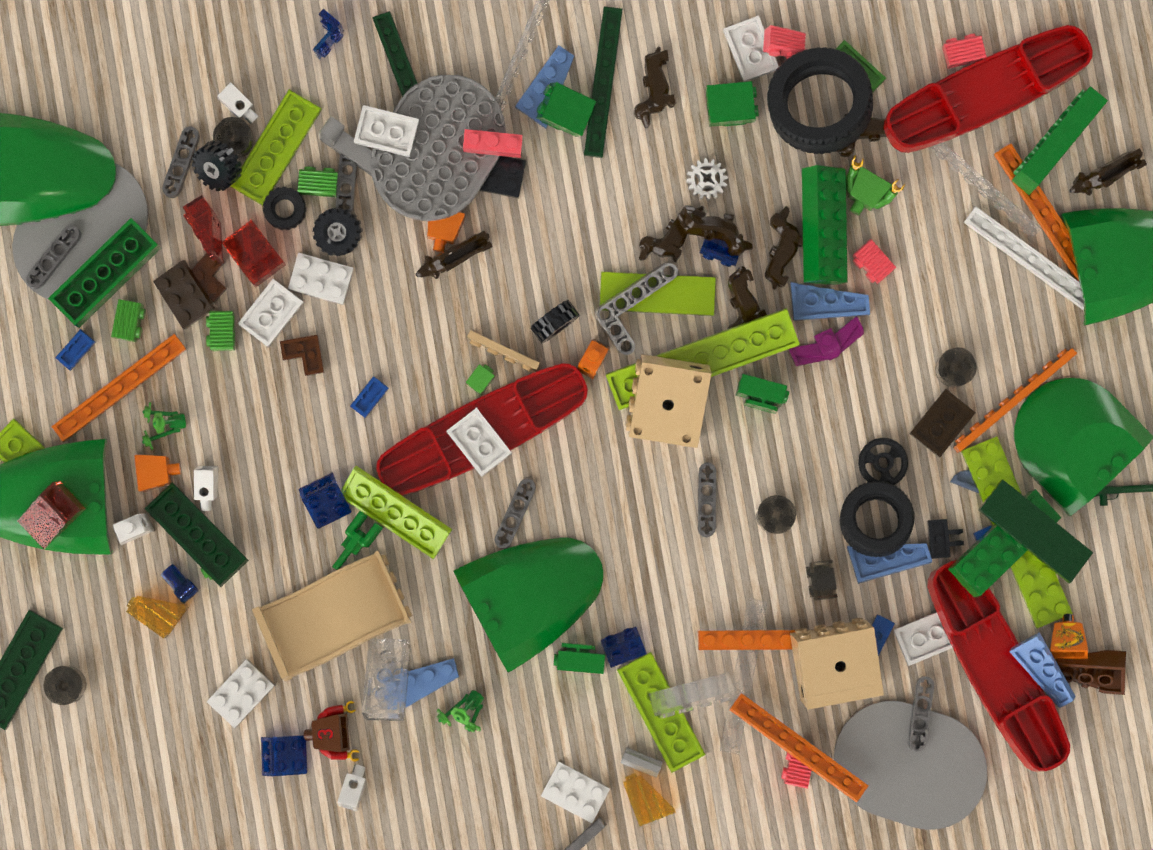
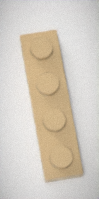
M470 330L467 336L471 340V345L478 348L482 345L488 348V353L495 356L501 354L505 356V361L515 364V362L522 364L521 368L528 372L537 371L540 366L539 362Z

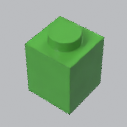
M479 364L466 381V384L482 395L495 378V375L492 374L494 370L486 364L484 366Z

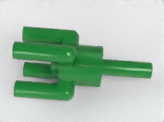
M359 511L345 530L347 537L341 544L345 549L332 567L335 570L340 569L351 553L357 556L363 547H370L384 527L374 523L368 533L365 534L359 528L368 516Z

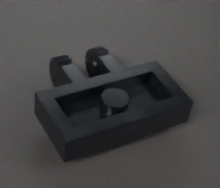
M947 519L927 521L929 548L932 559L950 558V546L964 545V541L961 540L949 542V534L960 535L963 533V529L948 530Z

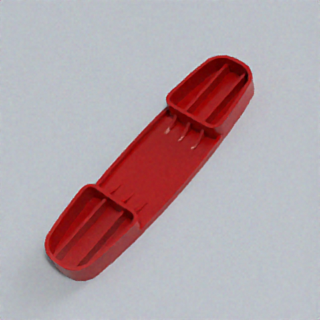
M1070 25L1028 37L1022 40L1020 44L977 61L936 83H930L900 101L890 109L884 119L883 128L885 134L895 149L900 152L911 153L976 130L1032 103L1078 75L1088 66L1092 59L1093 50L1091 44L1081 29Z
M565 363L519 378L513 383L496 389L448 413L396 443L378 459L376 467L378 477L383 484L400 495L406 496L471 471L475 468L446 432L453 425L477 408L511 451L546 431L580 408L587 399L588 389L586 382L576 367Z
M956 560L939 566L931 572L927 587L945 633L982 704L1013 752L1027 769L1035 772H1045L1058 767L1067 760L1070 754V743L1053 700L1045 695L1043 689L1009 652L1013 646L1019 643L1000 613L998 600L990 588L981 596L973 597L948 570Z

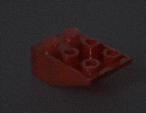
M203 195L183 206L186 212L183 216L192 227L194 234L200 240L202 247L212 261L217 260L221 265L223 263L221 222Z
M252 220L221 242L255 288L286 266Z
M55 481L37 497L19 518L18 522L45 549L86 508L60 481Z

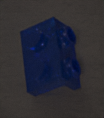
M704 240L700 253L703 254L702 257L708 260L717 259L721 261L722 265L727 267L736 266L739 256H731L727 252L728 246L726 242L721 240Z
M637 627L627 628L620 633L608 635L601 640L611 668L647 654Z

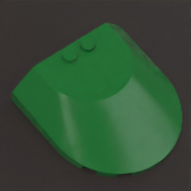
M1080 378L1057 379L1042 385L1032 392L1018 411L1013 432L1017 456L1022 466L1068 516H1072L1091 501L1153 439V435L1108 390L1094 382Z

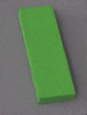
M845 40L836 48L841 52L851 55L852 58H855L864 67L871 82L872 93L886 79L883 74Z

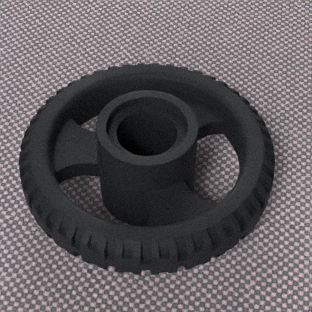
M877 438L863 447L859 455L858 466L861 475L867 482L884 481L885 483L888 482L895 485L903 479L907 472L908 456L898 442L889 438ZM877 445L891 446L889 453L884 452L877 456L870 451V449ZM881 457L886 458L888 461L886 468L880 467L878 463ZM899 457L901 458V469L895 477H892L889 470L894 465V459ZM866 463H873L874 469L881 473L880 480L873 478L868 473L865 466Z

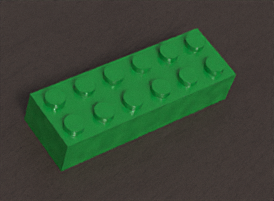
M1091 86L1086 91L1082 89L1033 150L1026 156L1025 160L1013 172L1016 176L1011 181L1030 195L1108 100Z
M820 165L802 168L804 283L826 285L848 283L846 169Z
M130 218L48 299L74 326L80 328L161 247Z
M1036 489L1024 495L1025 498L1056 523L1061 519V516ZM994 524L948 570L973 597H979L1028 550Z

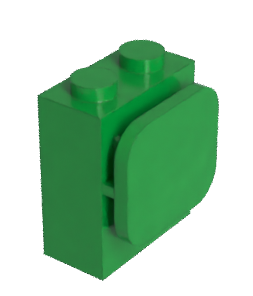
M752 81L706 85L709 127L745 125L747 123H754L756 117H759L758 105H754V98H757L756 86L753 87Z
M558 82L550 83L544 90L545 97L537 108L538 114L536 118L557 130H562L575 137L582 136L596 101Z
M742 374L735 396L746 398L744 406L776 414L778 407L780 408L782 404L787 403L790 391H786L787 385Z
M562 643L561 647H566L567 650H558V654H554L553 666H557V670L604 674L605 654L590 653V649L595 650L596 646Z

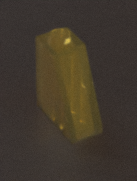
M137 596L136 598L132 597L128 602L126 612L165 639L189 607L185 604Z
M636 773L625 777L626 780L623 781L639 826L676 813L674 807L641 774L637 776Z

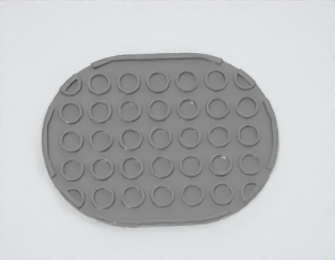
M437 75L429 77L410 88L393 111V113L419 119L410 157L375 148L372 149L371 153L372 178L382 199L399 214L419 221L442 220L466 208L476 197L499 160L500 156L464 152L465 129L506 133L502 110L495 97L484 86L460 75Z
M116 164V180L113 189L97 205L74 214L59 216V218H49L41 220V222H27L17 225L12 244L13 258L18 273L27 286H29L26 281L28 273L66 226L73 225L77 227L81 233L80 240L41 288L35 289L29 286L34 292L46 299L130 218L146 232L148 204L137 180L126 169ZM75 230L72 232L68 231L67 234L69 235V237L67 238V240H64L62 238L61 241L65 242L69 246L70 243H68L67 241L70 237L75 238ZM59 244L55 247L54 251L57 255L64 253L65 248L62 244ZM50 259L43 262L45 270L52 268L53 262ZM38 268L37 271H39L40 274L37 277L33 276L31 278L33 279L32 284H34L35 282L39 283V276L41 274L45 276L47 273H44L40 270V268Z
M883 701L870 704L859 710L842 727L834 748V761L869 785L857 803L852 800L857 806L871 814L925 830L942 829L954 825L974 810L985 790L987 763L981 744L965 725L954 718L931 711L926 748L923 751L916 752L911 750L908 745L912 704L901 701ZM916 719L915 727L917 729L924 728V719ZM913 731V734H917V739L912 741V744L915 745V748H918L919 745H922V742L919 741V736H924V732Z

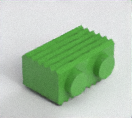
M309 166L304 167V170L299 169L298 193L300 195L337 196L338 172H335V169L323 168V171H316L315 167Z
M118 299L111 337L137 342V338L140 339L142 333L140 322L144 320L146 309L143 308L144 305Z
M209 311V316H206V326L210 329V335L206 336L207 347H210L211 351H235L234 312Z

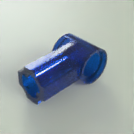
M174 564L166 568L161 574L183 604L199 592L197 587L188 578L186 579Z

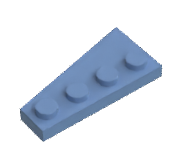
M558 45L515 106L516 109L545 129H547L548 125L536 118L538 114L537 108L545 97L544 90L550 83L558 82L562 85L564 84L574 55Z
M790 283L793 321L870 315L869 295Z
M927 543L905 544L895 553L882 557L865 556L852 549L853 547L847 546L858 584L932 563Z
M1040 632L1011 648L1009 652L1059 708L1074 701L1076 696Z
M454 658L380 679L389 716H393L458 678L459 674Z

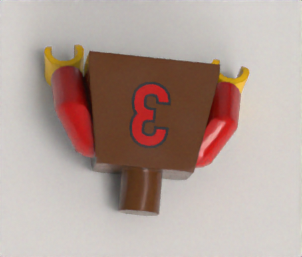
M349 701L345 706L341 704L326 708L318 715L317 720L312 721V729L304 731V739L306 741H313V748L319 749L321 754L331 760H346L347 758L354 762L359 760V758L351 757L353 752L359 753L357 749L350 750L347 713L344 714L345 711L348 713L356 711V709L350 711L347 708L348 704L355 703L353 701Z

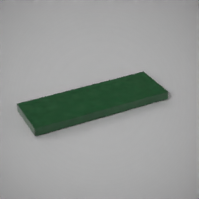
M1003 479L979 508L982 514L1068 583L1073 581L1093 554L1090 549Z
M173 482L144 508L220 587L249 561Z
M28 610L0 660V728L7 730L63 630L61 626L32 610Z

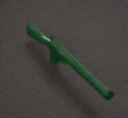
M1153 484L1105 486L1095 497L1099 496L1100 506H1108L1107 500L1114 499H1107V494H1117V498L1122 493L1153 492Z

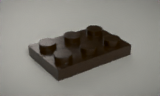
M185 260L180 261L153 281L183 329H187L208 314L209 311L215 309Z
M945 389L909 434L940 458L976 412Z

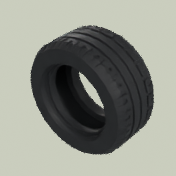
M884 481L863 483L852 490L846 497L840 512V529L846 542L858 553L860 552L870 557L891 555L902 548L909 539L914 526V509L908 496L900 488H897L896 485L894 486ZM880 500L891 505L898 518V526L895 532L888 537L880 539L871 538L864 534L857 526L855 517L858 508L865 502Z

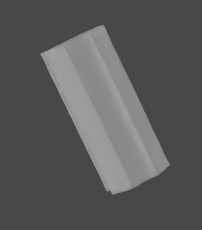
M626 748L621 760V764L656 778L663 763L630 748Z

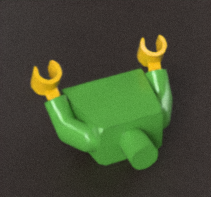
M855 155L846 175V191L849 193L848 198L854 201L850 211L859 216L864 208L871 211L873 208L880 209L890 204L898 192L904 189L905 184L899 188L896 186L899 179L891 184L862 167L863 158L860 163H856Z

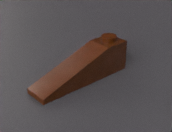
M1104 650L1088 653V659H1055L1068 683L1073 681L1080 683L1081 687L1084 688L1094 687L1104 694L1125 695L1126 651Z

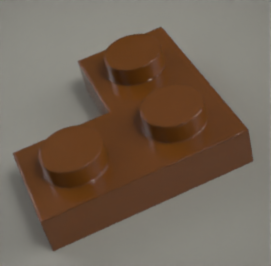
M210 249L191 271L208 298L215 303L227 290L224 285L213 277L225 264V261Z
M318 335L280 341L283 361L302 358L305 376L324 373Z

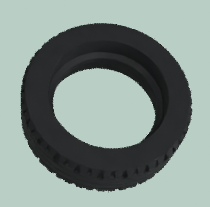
M827 47L803 50L785 60L773 74V78H771L767 92L771 121L780 137L797 150L800 149L807 153L824 154L844 149V147L854 143L864 133L871 120L873 94L870 79L864 67L845 52ZM825 74L836 76L848 83L853 93L852 108L837 123L826 127H809L797 122L791 116L788 109V97L792 89L802 80L814 75Z

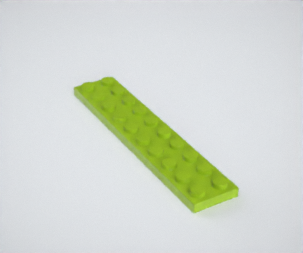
M785 308L656 356L710 365L711 377L796 347L800 343L788 310ZM636 363L606 373L619 410L627 408L630 396L634 397L632 383L633 378H637V375H635Z
M997 436L961 451L983 503L1002 479L1021 493ZM1027 551L1010 567L1036 629L1062 619L1064 614H1073L1056 573L1031 552Z

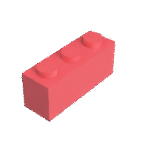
M465 129L463 151L467 153L521 158L523 135Z

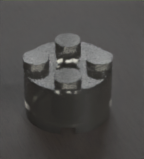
M227 117L221 120L214 128L213 140L215 142L219 140L222 145L226 143L228 145L227 148H232L234 150L232 153L234 155L237 154L239 158L250 153L254 144V136L246 122L237 117ZM235 134L237 138L235 139V141H231L230 138H233V135Z
M959 347L945 351L937 359L935 365L936 377L942 384L951 388H958L970 382L977 370V365L971 352ZM958 364L957 368L960 370L953 371L954 368L952 366Z
M780 495L770 496L764 499L757 508V523L766 533L782 534L788 531L795 522V506L786 497ZM773 510L781 513L778 517L779 520L772 518Z
M832 559L809 562V566L806 567L807 578H811L812 586H808L810 598L814 597L815 601L838 598L837 594H833V590L837 588L834 568L829 566V564L833 563Z
M59 666L52 669L45 676L43 684L47 698L52 703L58 705L73 704L79 701L87 687L84 674L72 666ZM64 682L69 684L66 689L62 688Z

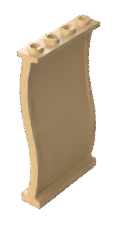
M378 550L375 554L346 565L286 597L252 609L282 680L286 682L292 679V677L320 666L372 638L404 624L412 623L410 617L413 615L409 606H404L402 602L405 597L401 589H397L394 584L397 582L393 571L389 572L387 568L389 561L385 554L381 555Z

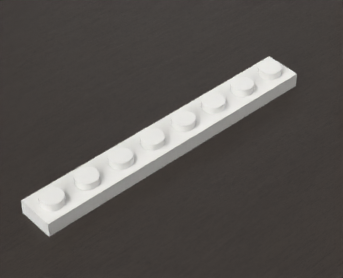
M978 207L972 210L964 221L967 226L1084 311V301L1079 281Z

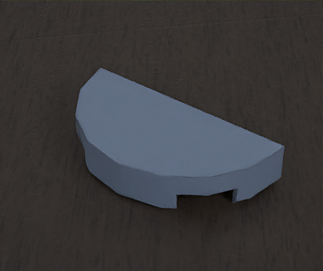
M969 470L960 471L950 481L953 484L979 493Z

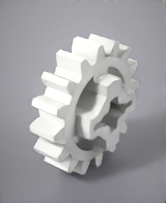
M707 158L704 159V163L698 160L697 167L691 165L693 172L688 171L687 173L691 177L686 180V183H691L688 189H694L693 196L700 194V200H702L703 196H706L707 201H709L712 195L716 199L718 197L717 192L720 194L724 192L721 187L727 186L723 182L728 179V176H723L726 169H720L721 163L715 165L714 159H712L711 163H708ZM708 167V168H711V169H710V170H703L702 168ZM717 173H718L719 178H720V183H719V184H718V182L715 180V176H716ZM695 175L699 179V183L697 186L694 181ZM704 177H711L710 182H703ZM708 188H710V189L712 190V191H708V192L703 191L704 189H708Z

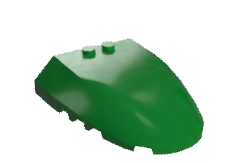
M0 113V226L41 222V220L49 218L55 219L62 215L74 214L97 205L102 198L109 195L116 180V164L112 153L102 142L87 134L50 121L22 115Z
M1103 208L1061 214V219L1064 220L1070 235L1082 291L1084 326L1117 318L1153 303V211Z
M107 439L52 446L0 464V537L26 546L55 552L94 555L112 554L107 531L104 466Z
M564 537L510 547L479 558L453 571L508 673L539 654L565 633L596 600L603 584V567L596 552L580 540Z

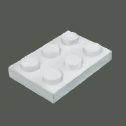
M759 15L723 29L743 82L778 69L779 66L776 58L770 56L767 52H763L764 28Z
M363 105L354 143L410 157L419 119Z
M298 253L288 290L344 305L354 268Z
M272 279L238 324L269 348L304 302L276 280Z
M477 408L446 431L481 477L512 454Z
M937 612L893 630L908 666L953 648Z
M246 659L209 698L207 703L232 727L236 728L275 685Z
M558 762L541 797L593 823L610 788Z

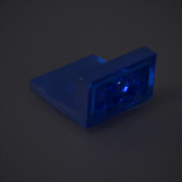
M324 8L319 13V17L321 19L320 23L327 31V34L313 48L318 59L322 56L325 58L331 51L330 47L334 43L337 44L344 36L341 23Z
M333 472L298 489L301 499L318 529L352 512Z
M304 735L261 737L262 776L307 774V751Z

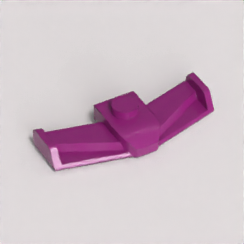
M856 316L837 333L834 334L830 328L814 336L816 343L790 348L788 352L795 366L825 360L830 361L839 357L840 353L864 334V329Z

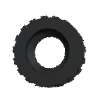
M278 187L274 191L269 192L270 194L265 197V202H263V213L266 220L274 228L290 230L302 223V220L305 218L306 204L297 191L292 188ZM283 199L291 201L294 205L293 214L287 218L279 217L275 211L276 204Z

